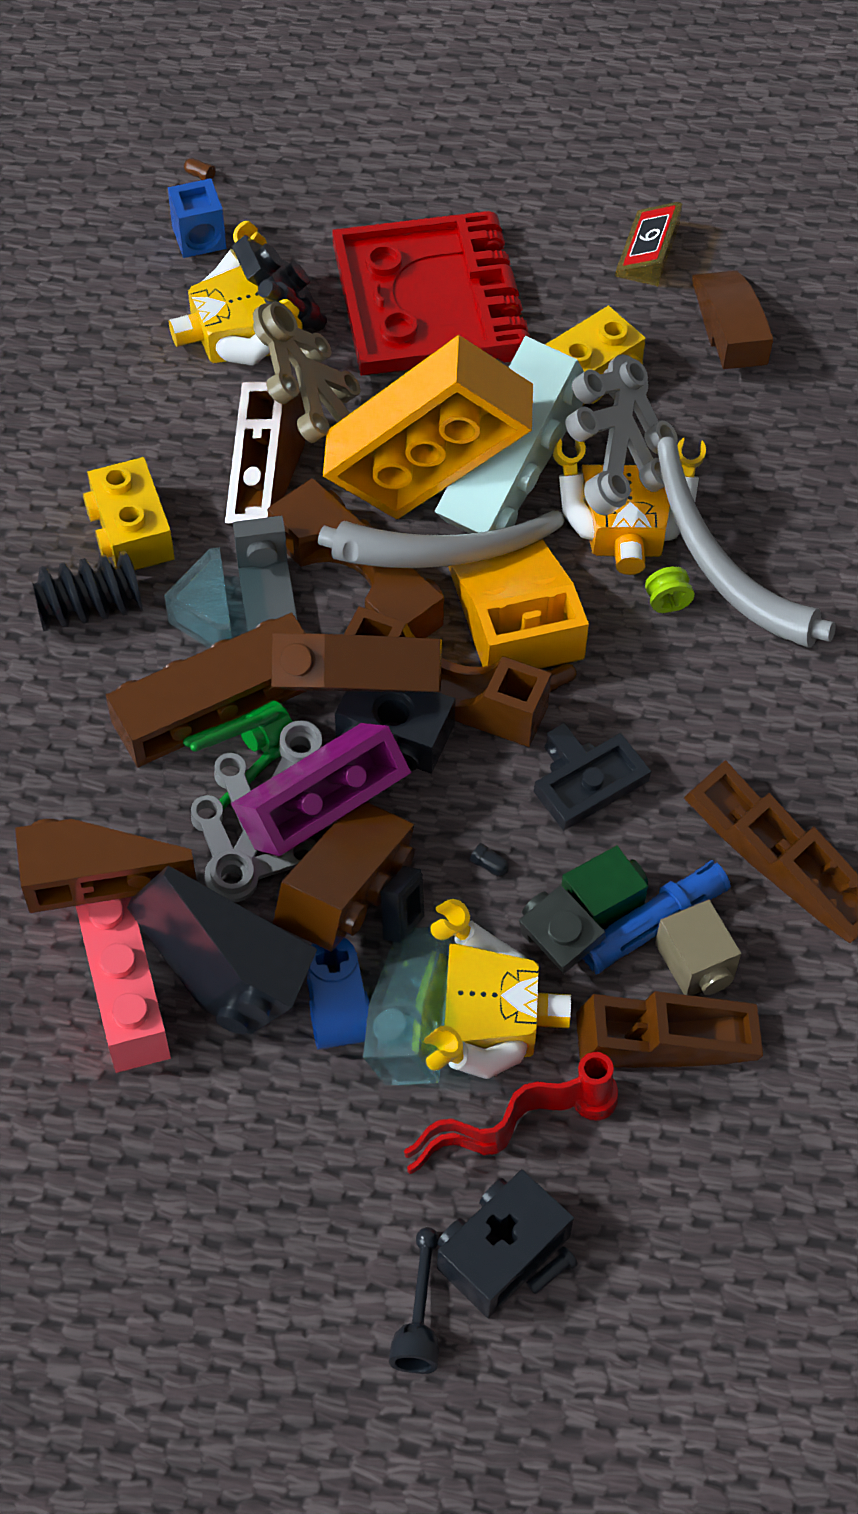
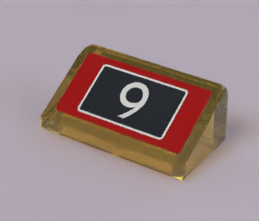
M673 202L637 211L615 272L616 277L659 286L680 225L683 203Z

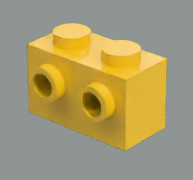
M608 305L545 345L577 359L584 372L592 369L599 374H604L609 362L622 354L638 360L643 365L646 338ZM601 396L600 398H598L597 400H595L594 402H592L591 404H593V403L597 402L598 400H600V399L602 398V396Z
M141 457L87 471L91 491L83 493V498L90 521L99 520L102 529L95 530L101 555L105 554L108 558L112 557L116 567L119 551L125 550L133 562L134 570L174 560L171 530L145 458Z

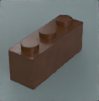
M368 802L361 804L339 818L281 882L273 924L332 952L347 934L354 936L359 931L365 919L367 909L372 904L375 906L381 904V890L403 866L410 867L414 858L415 848L409 845L415 824Z

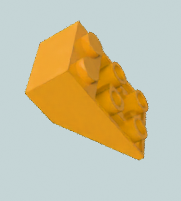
M543 539L501 556L448 566L482 667L496 663L502 656L539 669L585 658L589 623L574 583Z

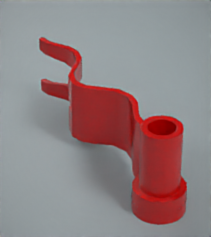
M591 1052L580 1060L578 1077L559 1084L546 1082L524 1084L513 1093L502 1121L493 1128L479 1129L452 1118L437 1120L425 1129L413 1145L404 1150L406 1158L417 1154L431 1137L440 1132L456 1131L463 1135L453 1132L436 1137L428 1144L419 1158L407 1167L408 1173L412 1174L419 1170L432 1153L443 1146L458 1145L482 1155L498 1154L507 1147L511 1140L517 1120L531 1110L548 1109L562 1111L574 1107L581 1116L589 1120L597 1121L608 1118L613 1114L618 1104V1087L613 1079L614 1067L611 1059L601 1052Z

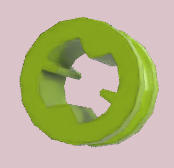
M674 566L666 567L648 577L645 582V589L650 596V604L654 611L658 613L679 611L693 601L695 593L691 584H689L690 579L685 569Z

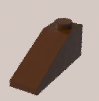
M242 382L225 517L227 525H233L234 521L268 517L267 508L285 496L305 446V438L301 435L297 426L298 418L305 414L300 391L296 397L286 404H279L269 394L267 382Z
M273 633L271 687L293 691L441 692L442 640L343 634Z
M42 819L28 826L15 827L21 888L29 913L133 897L168 865L197 881L192 849L75 819L60 821L56 819Z

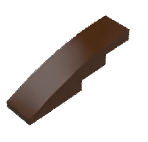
M726 760L684 797L695 811L734 850L808 913L848 943H851L858 937V873L814 826L805 832L770 793L761 799Z

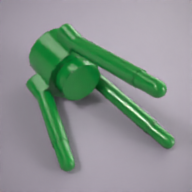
M271 701L239 718L184 738L183 744L186 747H190L193 752H197L241 734L243 741L250 750L256 752L261 749L264 751V754L246 771V780L249 785L272 761L281 757L279 751L280 734L283 728L291 723L292 720L286 709L279 702ZM228 792L219 799L223 809L231 803Z

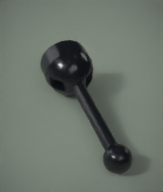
M430 1227L422 1228L416 1235V1244L420 1248L412 1323L405 1324L396 1331L391 1342L389 1365L401 1372L429 1374L436 1371L438 1367V1338L431 1328L424 1325L432 1250L438 1246L437 1242L439 1240L437 1231Z

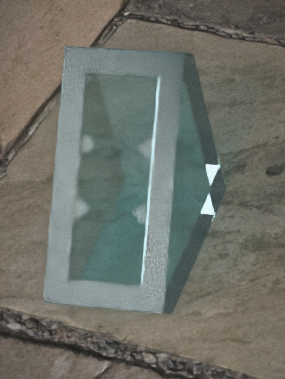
M220 547L210 548L164 595L169 624L208 648L220 640L232 639Z

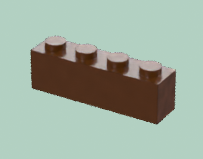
M291 612L277 619L263 621L255 629L232 639L220 640L203 652L185 660H175L160 671L139 680L125 682L116 690L105 694L111 722L137 768L185 747L183 740L188 736L239 718L271 701L282 703L306 692L271 687L273 633L306 634L293 613Z

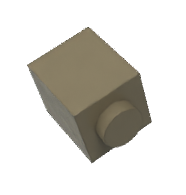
M709 899L660 919L655 945L684 995L692 996L701 991L705 995H712L725 989L732 983L741 952Z

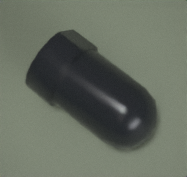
M479 843L470 857L472 863L481 866L495 876H503L508 872V861L483 843Z

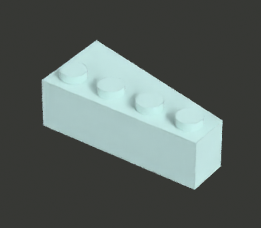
M527 336L524 337L509 368L533 383L532 431L449 485L434 511L445 522L469 534L493 531L515 525L520 506L537 483L539 475L553 454L554 446L559 439L563 438L567 431L565 425L567 416L583 405L572 389L573 380L584 372L578 360Z

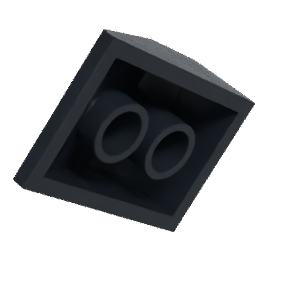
M169 865L133 896L127 906V909L201 1009L216 1016V1022L221 1027L237 1034L247 1033L251 1035L292 1009L317 951L315 947Z

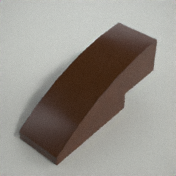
M737 270L693 275L692 282L711 346H716L722 369L768 365L773 336L761 304L744 276Z
M654 991L646 1000L593 994L576 1012L580 1060L588 1053L601 1052L611 1059L613 1067L645 1068L723 1065L755 1061L763 1056L757 1004L659 991Z

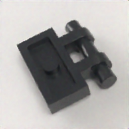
M244 235L232 245L246 279L258 286V294L264 298L267 304L288 299L299 309L297 317L302 322V328H312L320 331L326 326L327 317L320 312L319 306L314 302L307 287L310 279L298 263L292 261L289 264L279 256L272 246L267 243L260 245L247 235Z

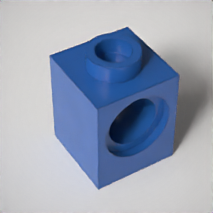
M212 179L168 187L172 228L183 258L227 249L223 208Z

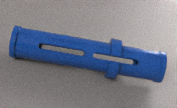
M710 860L677 883L668 882L660 887L659 894L650 901L604 929L606 939L582 959L592 971L594 970L595 974L601 973L604 969L614 964L615 961L656 937L660 919L708 899L712 900L730 890L731 885L727 874L718 863Z

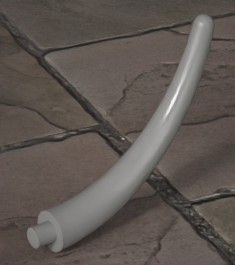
M667 436L661 438L657 447L659 463L672 514L690 553L712 585L745 617L780 638L809 648L815 644L817 639L832 641L836 628L835 622L822 620L819 608L792 602L767 590L743 572L724 552L706 526L694 502L684 475L676 440Z
M553 510L535 519L511 527L460 535L398 533L342 521L337 529L324 525L319 533L318 544L332 548L333 559L354 564L391 568L451 566L490 559L529 546L562 527L564 516L561 512Z

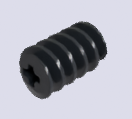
M125 550L119 551L116 567H113L108 557L102 554L99 555L96 571H93L88 561L82 558L79 560L76 575H73L68 565L62 562L59 564L58 577L56 579H53L47 568L42 566L39 568L38 581L36 583L32 581L43 632L49 631L52 615L56 616L63 628L68 627L71 611L76 612L83 624L89 622L91 607L96 608L103 620L109 618L111 603L116 604L123 616L129 613L131 599H135L143 611L133 562Z

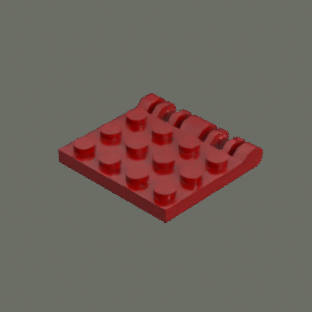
M484 211L332 230L333 247L361 376L410 370L458 335L493 358H498L504 363L512 362L524 337L531 338L526 320L523 317H519L522 314L521 311H523L520 299H518L519 292L513 270L510 267L509 256L506 254V251H502L505 241L496 213Z

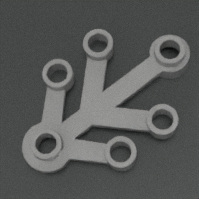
M618 355L609 362L604 374L588 369L577 376L572 382V389L575 396L582 403L591 404L608 393L614 399L612 407L594 412L588 407H580L568 415L565 420L568 433L579 442H584L597 432L609 429L603 471L589 479L584 486V495L589 506L596 513L606 516L624 506L627 497L630 495V484L623 475L627 446L639 469L641 483L647 490L657 492L664 488L659 458L653 459L649 449L658 454L657 447L661 438L666 436L672 437L677 443L678 437L671 424L666 421H658L646 396L648 391L647 371L638 360L628 355ZM633 409L645 431V440L632 416Z
M294 721L283 728L280 734L279 745L282 759L272 778L322 747L321 732L314 724L307 721ZM295 745H304L309 751L297 753L292 751L291 748ZM225 753L219 756L214 765V777L219 786L227 789L231 802H234L251 791L246 780V763L240 755L235 753ZM227 766H234L239 770V773L234 776H226L221 770ZM203 795L195 799L191 805L192 824L196 829L203 831L213 857L205 868L206 887L233 902H239L251 896L257 888L259 879L290 869L293 870L301 861L294 854L299 850L310 851L317 843L313 839L308 838L281 856L270 853L256 856L258 850L254 849L240 820L239 823L243 832L233 849L222 825L223 806L216 797ZM204 808H210L217 814L213 818L203 819L197 813ZM335 822L331 823L322 830H329ZM233 872L240 875L242 879L238 883L230 884L224 882L222 877L227 873Z

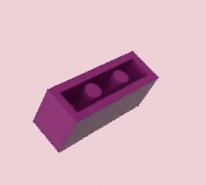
M360 723L235 800L231 805L254 849L281 856L409 775L411 771L389 726Z

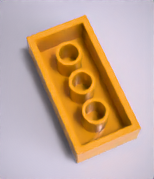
M458 335L327 430L323 477L391 517L399 519L532 431L533 383Z

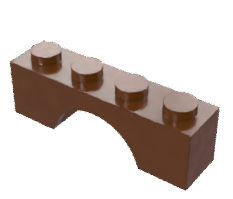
M311 478L267 508L268 517L283 515L287 554L299 566L332 562L346 565L358 571L371 585V589L365 598V608L406 622L416 638H426L443 626L444 595L433 580L429 578L424 579L413 568L377 567L335 560L332 558V548L318 544L319 533L324 525L337 529L342 521H348L373 528L369 522L356 518L346 509L343 501L334 491L325 490L316 480Z
M360 606L357 608L344 635L416 638L406 622ZM504 656L496 663L484 667L459 665L441 658V692L439 693L456 698V722L530 747L548 708L552 673Z

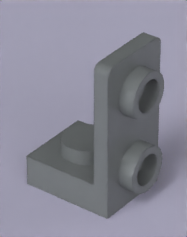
M283 515L234 521L236 558L247 631L255 629L263 621L277 619L291 612L297 619L287 562Z

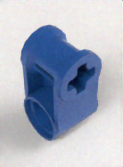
M343 938L337 947L330 952L312 943L311 946L315 947L317 951L307 972V986L310 997L312 1028L317 1050L373 1041L374 1030L367 992L363 987L354 945L348 939ZM327 965H334L337 972L329 973Z

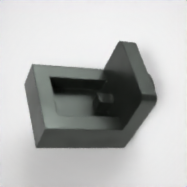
M559 885L550 894L543 891L533 897L523 908V917L519 919L523 937L529 943L534 941L563 974L606 939L605 931L562 885Z

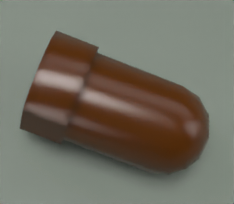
M189 158L184 163L185 171L201 180L213 179L215 176L216 167L194 158Z
M568 663L552 670H547V672L552 673L550 692L576 678L577 671L573 665Z

